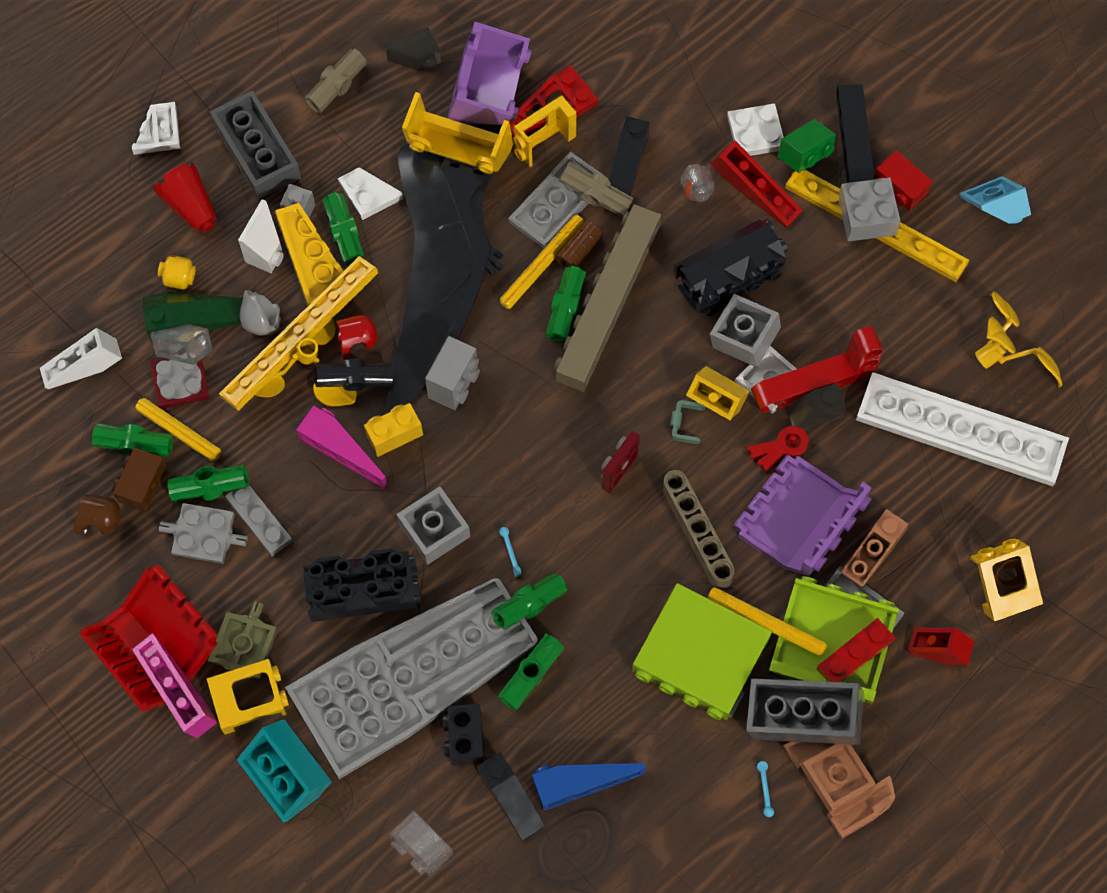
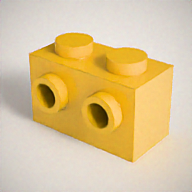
M705 366L696 374L686 396L720 416L731 420L740 412L750 390Z
M410 403L395 406L389 413L383 416H374L364 424L366 437L377 457L423 436L421 422Z

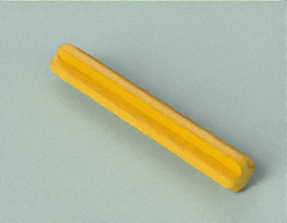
M146 398L140 399L137 402L135 409L210 461H216L221 455L220 448Z

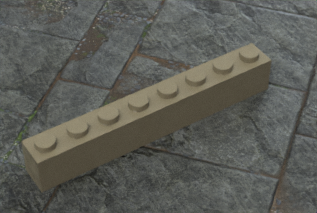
M635 204L630 212L626 211L621 223L623 226L621 233L616 232L612 242L614 248L611 253H606L602 266H604L602 274L597 273L594 279L593 287L595 289L592 295L587 294L583 304L585 310L582 316L578 315L574 322L573 329H575L572 337L568 336L565 341L563 350L566 351L563 357H558L553 369L556 372V382L582 392L585 391L660 228L661 214Z

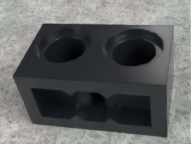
M480 704L447 706L448 715H443L444 731H449V741H444L445 758L450 757L451 765L483 763ZM459 717H467L470 720L465 727L457 726L455 721ZM461 743H468L471 746L470 751L465 754L459 753L456 748Z

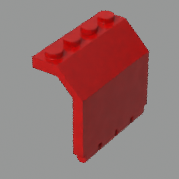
M160 564L146 568L120 608L103 621L83 627L79 633L142 712L161 706L165 701L132 651L134 647L154 633L191 682L218 645L215 641L218 636L216 631L206 620L201 622L203 616L191 601L184 603L187 599L186 595L174 581L169 583L171 577Z

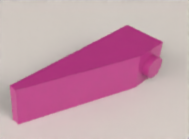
M313 406L297 428L299 440L385 489L387 486L385 475L334 418V414L325 408L320 410Z
M154 633L132 649L183 732L199 738L218 723L205 700Z

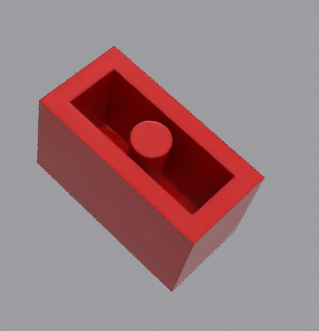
M897 150L876 168L874 180L891 178L896 203L904 206L909 211L929 193L933 182Z

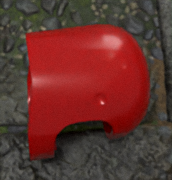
M356 315L336 321L338 341L343 360L351 358L350 348L352 345L364 342L365 348L368 350L377 343L376 326L369 316Z

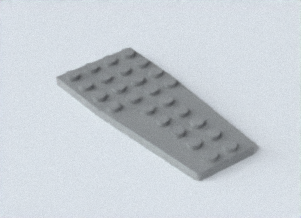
M494 578L354 646L285 687L338 779L343 778L411 737L447 711V706H454L537 646V637L525 618L506 630L498 628L493 621L492 610L511 599V596L499 579Z

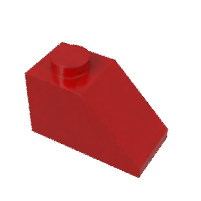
M914 628L907 652L945 665H968L974 640L957 628Z

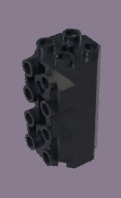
M759 219L674 265L675 279L680 277L682 284L678 285L691 308L697 307L699 313L704 312L706 316H711L720 307L728 304L734 294L739 295L738 293L741 290L746 289L748 293H754L762 284L768 281L774 282L782 276L781 269L785 266V252L788 251L785 241L782 238L779 239L775 234L774 226L769 219L764 221Z
M392 548L370 551L363 558L348 560L340 556L318 558L311 565L303 566L306 602L310 604L311 608L308 609L311 622L416 608V604L421 603L418 579H415L418 578L415 555H409V551L398 552Z

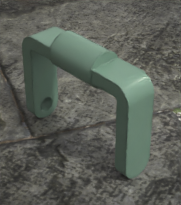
M680 400L677 402L676 411L672 412L670 427L673 430L671 437L674 441L699 444V438L679 435L677 431L681 425V407L703 411L705 406L696 402Z

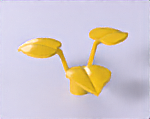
M993 291L990 296H992L994 303L1006 317V324L1002 327L993 316L989 318L987 338L991 340L975 352L979 362L987 369L998 361L1003 364L1007 360L1034 354L1055 376L1058 388H1060L1062 381L1058 366L1044 349L1038 347L1015 353V346L1005 331L1012 323L1016 327L1019 326L1018 316L1011 305ZM1006 349H1007L1010 353H1012L1011 355H1008V356H1004V355H1003V354H1005V353L1007 352Z
M333 319L312 339H302L298 343L297 353L293 354L292 359L287 365L275 374L255 396L272 397L279 394L285 386L281 375H284L296 360L303 364H319V359L317 358L318 346L330 342L335 334ZM315 384L313 385L315 397L324 405L342 406L353 404L356 401V391H347L343 387H316Z

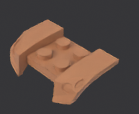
M791 741L783 746L796 768H802L829 811L827 817L841 839L869 824L892 805L895 793L890 775L876 784L851 744Z

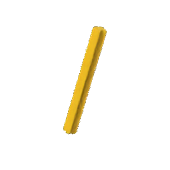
M574 215L501 296L500 304L510 309L556 258L563 246L577 232V229L584 224L585 221L582 217Z
M713 587L708 595L709 600L772 631V633L818 656H822L827 648L825 642L716 587Z

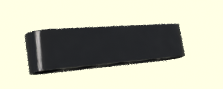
M837 85L836 99L846 183L874 180L863 85Z

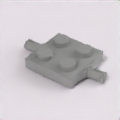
M182 504L180 517L176 524L161 521V526H159V532L174 535L172 555L224 564L226 552L231 544L246 547V542L248 541V536L233 534L234 512L191 504Z

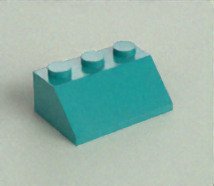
M285 719L263 727L237 759L238 763L283 823L289 821L318 799L332 783Z

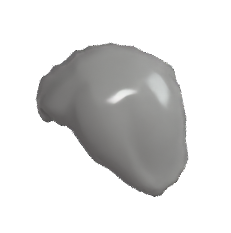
M244 291L239 317L242 327L258 336L272 335L277 332L281 323L278 304H272L265 296L259 295L256 292Z

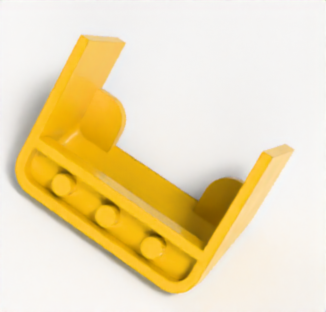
M415 92L402 126L406 141L410 144L409 147L417 152L425 150L479 167L480 171L487 174L499 171L514 144L509 121H503L499 134L426 112L421 95Z

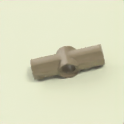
M350 49L335 66L330 65L323 71L320 76V82L304 98L310 109L316 113H321L337 95L342 96L348 91L352 79L367 64L361 52L356 49Z
M571 162L567 164L558 181L580 193L581 198L585 202L594 206L601 205L622 218L633 200V197L611 186V182L606 177L597 173L590 174Z

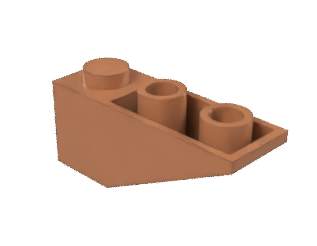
M886 509L841 573L863 588L907 531L908 523Z

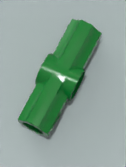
M335 192L327 195L323 199V204L330 221L329 227L335 244H338L344 265L350 266L359 256L365 260L358 239V230L353 216H350L343 193L338 194Z
M565 267L559 290L555 292L551 307L552 314L546 331V337L552 341L559 343L566 341L571 330L573 318H576L581 301L580 294L586 277V272L579 267Z
M96 424L92 433L93 447L119 450L124 455H131L133 449L137 448L160 457L169 458L173 448L172 434L147 431L141 426L127 424L124 427Z
M243 465L218 470L213 466H204L193 475L168 479L167 485L169 496L174 502L200 496L208 501L217 499L223 492L249 487L250 481L247 468Z
M553 573L534 585H525L511 599L492 610L493 621L498 628L506 630L526 617L528 619L533 618L547 604L566 593L567 588L564 579L560 575Z
M545 634L528 658L520 663L518 671L498 695V699L511 710L517 711L533 689L542 682L543 676L562 653L564 646L554 637ZM528 668H535L538 674L535 677H527L524 672Z

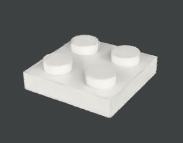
M775 103L728 111L727 118L733 141L736 140L750 156L779 151L781 139L784 137Z

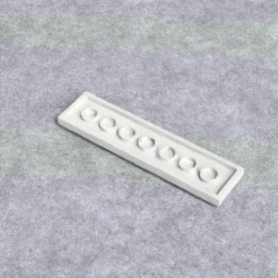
M873 372L856 418L857 421L1050 486H1054L1069 440L1068 437Z

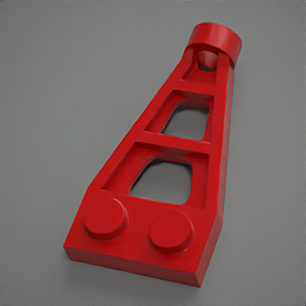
M570 65L550 77L518 109L515 122L510 121L509 123L512 138L515 136L514 126L528 117L526 113L534 106L538 105L540 108L546 106L545 100L555 91H559L576 111V117L598 105V98ZM546 117L523 132L527 133L543 128L546 125Z

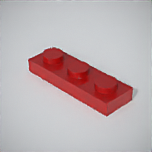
M877 618L821 662L816 669L827 682H844L890 645L896 637Z

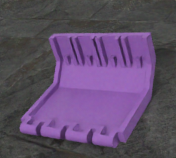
M786 455L776 468V471L782 477L775 472L772 473L761 488L768 496L758 492L746 507L753 515L743 511L733 524V527L739 531L738 537L783 569L810 576L814 569L819 571L827 560L824 556L828 550L834 551L842 540L839 537L844 529L849 531L857 520L854 515L860 509L863 512L871 501L869 497L871 487L862 482L859 490L845 488L801 457L797 456L794 459Z

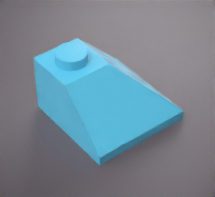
M1003 176L959 193L961 199L1009 224L1019 223L1023 218L1031 215L1026 188Z

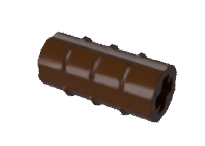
M585 221L556 256L557 263L564 269L565 267H576L602 237L601 229L591 221Z

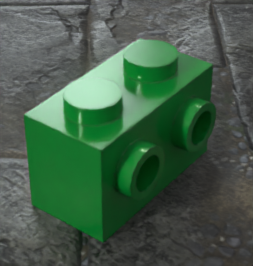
M814 119L781 139L778 158L800 173L806 168L812 167L822 158L831 155L834 150L836 134Z

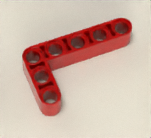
M872 326L864 327L852 335L846 353L763 380L755 384L751 391L761 413L771 412L769 407H767L770 404L774 403V405H777V410L869 378L872 372L875 373L883 353V347Z

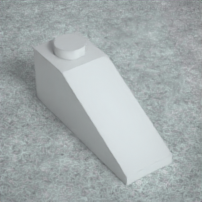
M96 328L40 367L45 388L51 389L103 372L122 359L116 338Z

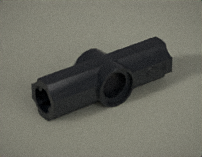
M349 359L341 364H315L314 384L316 387H343L347 391H359L365 387L391 386L393 383V366H391V363H364L360 359Z

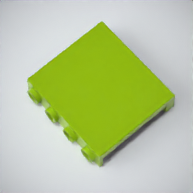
M802 576V579L796 578L783 622L825 642L827 648L822 656H818L779 636L768 673L796 681L827 682L816 669L817 666L877 618L892 633L900 609L895 608V604L887 600L879 599V602L868 600L869 596L860 592H853V595L842 592L843 588L837 585L828 584L827 587L817 585V580L810 577ZM888 646L843 682L859 683L864 691L863 702L870 704L874 702Z
M677 583L636 657L632 672L643 682L649 683L651 681L659 685L658 688L669 695L674 693L682 697L683 702L695 708L698 705L707 710L706 713L712 718L728 720L730 712L757 660L770 640L772 631Z

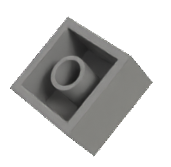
M891 178L841 184L838 200L847 241L897 234L900 217Z
M734 294L710 333L713 348L754 367H758L781 328L779 313Z
M448 336L425 378L429 399L453 410H456L459 403L463 404L468 395L467 388L471 382L474 383L477 380L480 369H478L479 359H477L475 347Z
M441 487L436 488L396 514L398 525L427 565L470 538L468 524Z

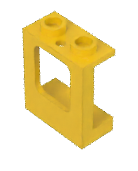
M562 95L514 126V153L521 162L525 161L529 167L533 166L532 148L558 131L561 132L568 142L576 137V111ZM546 117V125L528 137L523 132Z
M1019 539L1006 540L1002 543L1003 545L995 548H983L978 551V554L970 556V559L978 565L987 603L982 604L984 614L993 621L1043 604L1030 548ZM1019 556L1026 586L1021 590L999 596L992 567L995 563Z
M269 659L207 678L219 724L225 735L235 732L234 727L270 715L280 712L283 716L287 715L284 707L289 705L285 690L279 691L277 684L278 681H281V676L277 665L272 666ZM260 673H266L273 690V701L244 711L239 710L232 689L233 683Z

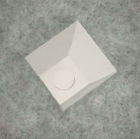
M261 200L238 241L246 263L272 273L275 266L278 267L281 264L283 252L267 202Z

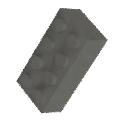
M253 90L210 111L214 128L258 200L301 179L298 163Z
M751 679L746 732L754 740L860 745L864 691L859 683Z

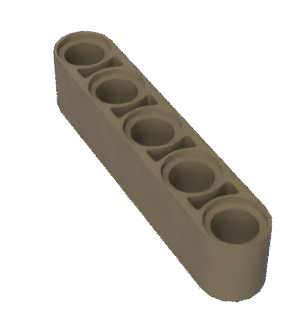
M679 470L669 471L664 477V496L709 582L713 587L721 590L726 589L733 580V564L685 474ZM678 482L681 487L673 489L668 484ZM682 504H689L693 509L684 511L680 506ZM701 526L705 531L703 533H695L691 528ZM712 548L716 551V554L708 556L703 550ZM723 570L728 574V577L724 579L719 578L715 575V572Z

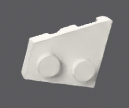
M175 102L150 105L146 114L147 119L142 123L139 130L138 140L136 144L133 143L132 145L133 154L180 149Z
M357 168L338 178L341 188L361 220L403 199L401 191L361 168Z

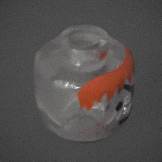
M699 164L690 165L680 177L682 189L689 200L703 202L715 190V183L711 172L705 166Z

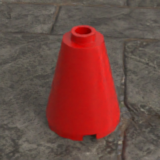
M191 162L190 167L187 163L181 164L163 176L165 181L161 185L156 182L153 191L196 232L202 231L206 233L215 226L216 214L195 164Z

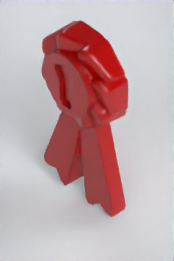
M789 426L779 432L777 441L748 446L747 451L751 453L750 460L762 457L757 461V466L763 467V471L767 472L783 455L796 458L806 452L809 437L802 428Z

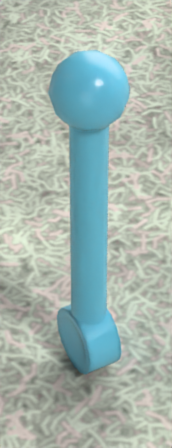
M502 527L499 530V534L504 538L513 565L515 577H520L522 573L509 540V529Z
M760 761L757 764V770L761 773L765 801L763 813L766 817H772L774 809L770 804L766 777L768 765L766 762Z

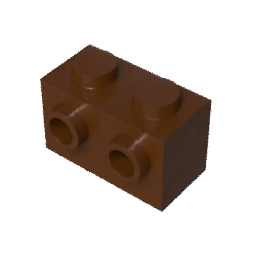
M134 448L131 455H127L125 458L121 477H118L113 484L112 491L117 502L146 512L167 468L163 457Z

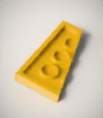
M297 203L275 210V215L307 306H309L343 272V269L330 253V249L317 233L316 228L301 205Z

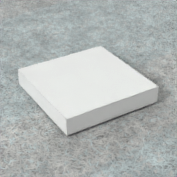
M770 346L758 367L749 365L735 378V382L750 390L749 394L754 398L751 388L755 384L796 370V368ZM774 403L767 406L771 410V414L777 408V405H774Z

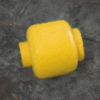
M169 255L165 262H160L158 276L162 277L163 285L182 290L186 289L188 285H193L196 266L192 265L191 259Z

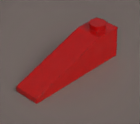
M736 140L726 146L710 162L727 182L784 227H788L803 211Z

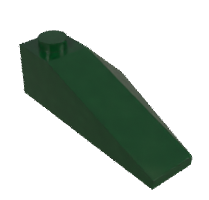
M163 292L144 296L142 309L146 331L151 342L154 343L241 324L239 317L243 298L178 292Z

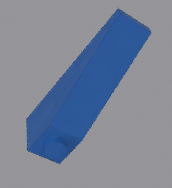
M644 763L560 765L555 767L546 765L536 770V774L532 775V781L543 811L645 775L646 767Z

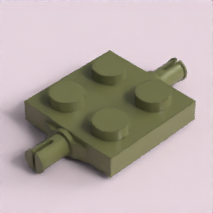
M253 601L249 615L226 613L216 638L218 645L208 659L210 664L223 667L229 672L267 659L278 629L275 626L263 623L259 619L264 607L262 603ZM260 673V674H257V675H254V676H252V677H255V678H258V679H259L260 676H261V673Z

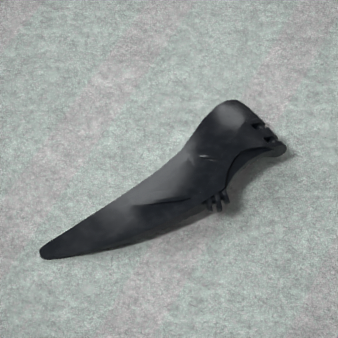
M404 144L400 147L398 162L402 188L415 233L414 258L405 313L393 366V383L389 386L386 399L387 412H390L395 406L411 404L426 387L425 378L448 336L459 339L478 297L485 272L487 271L489 275L493 276L496 272L492 266L499 271L503 268V265L498 260L502 259L503 254L490 246L483 219L484 196L493 173H484L478 169L479 167L425 150L423 152L414 151L409 147L410 144Z

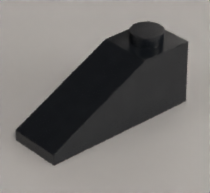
M626 116L609 181L611 186L631 196L648 142L650 122Z
M501 752L477 766L479 776L522 841L545 827V824Z

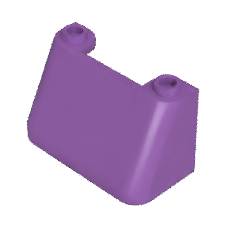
M474 22L462 55L447 118L464 124L502 125L504 120L509 121V123L510 121L515 122L519 108L515 107L514 97L523 63H528L532 51V49H528L530 39Z

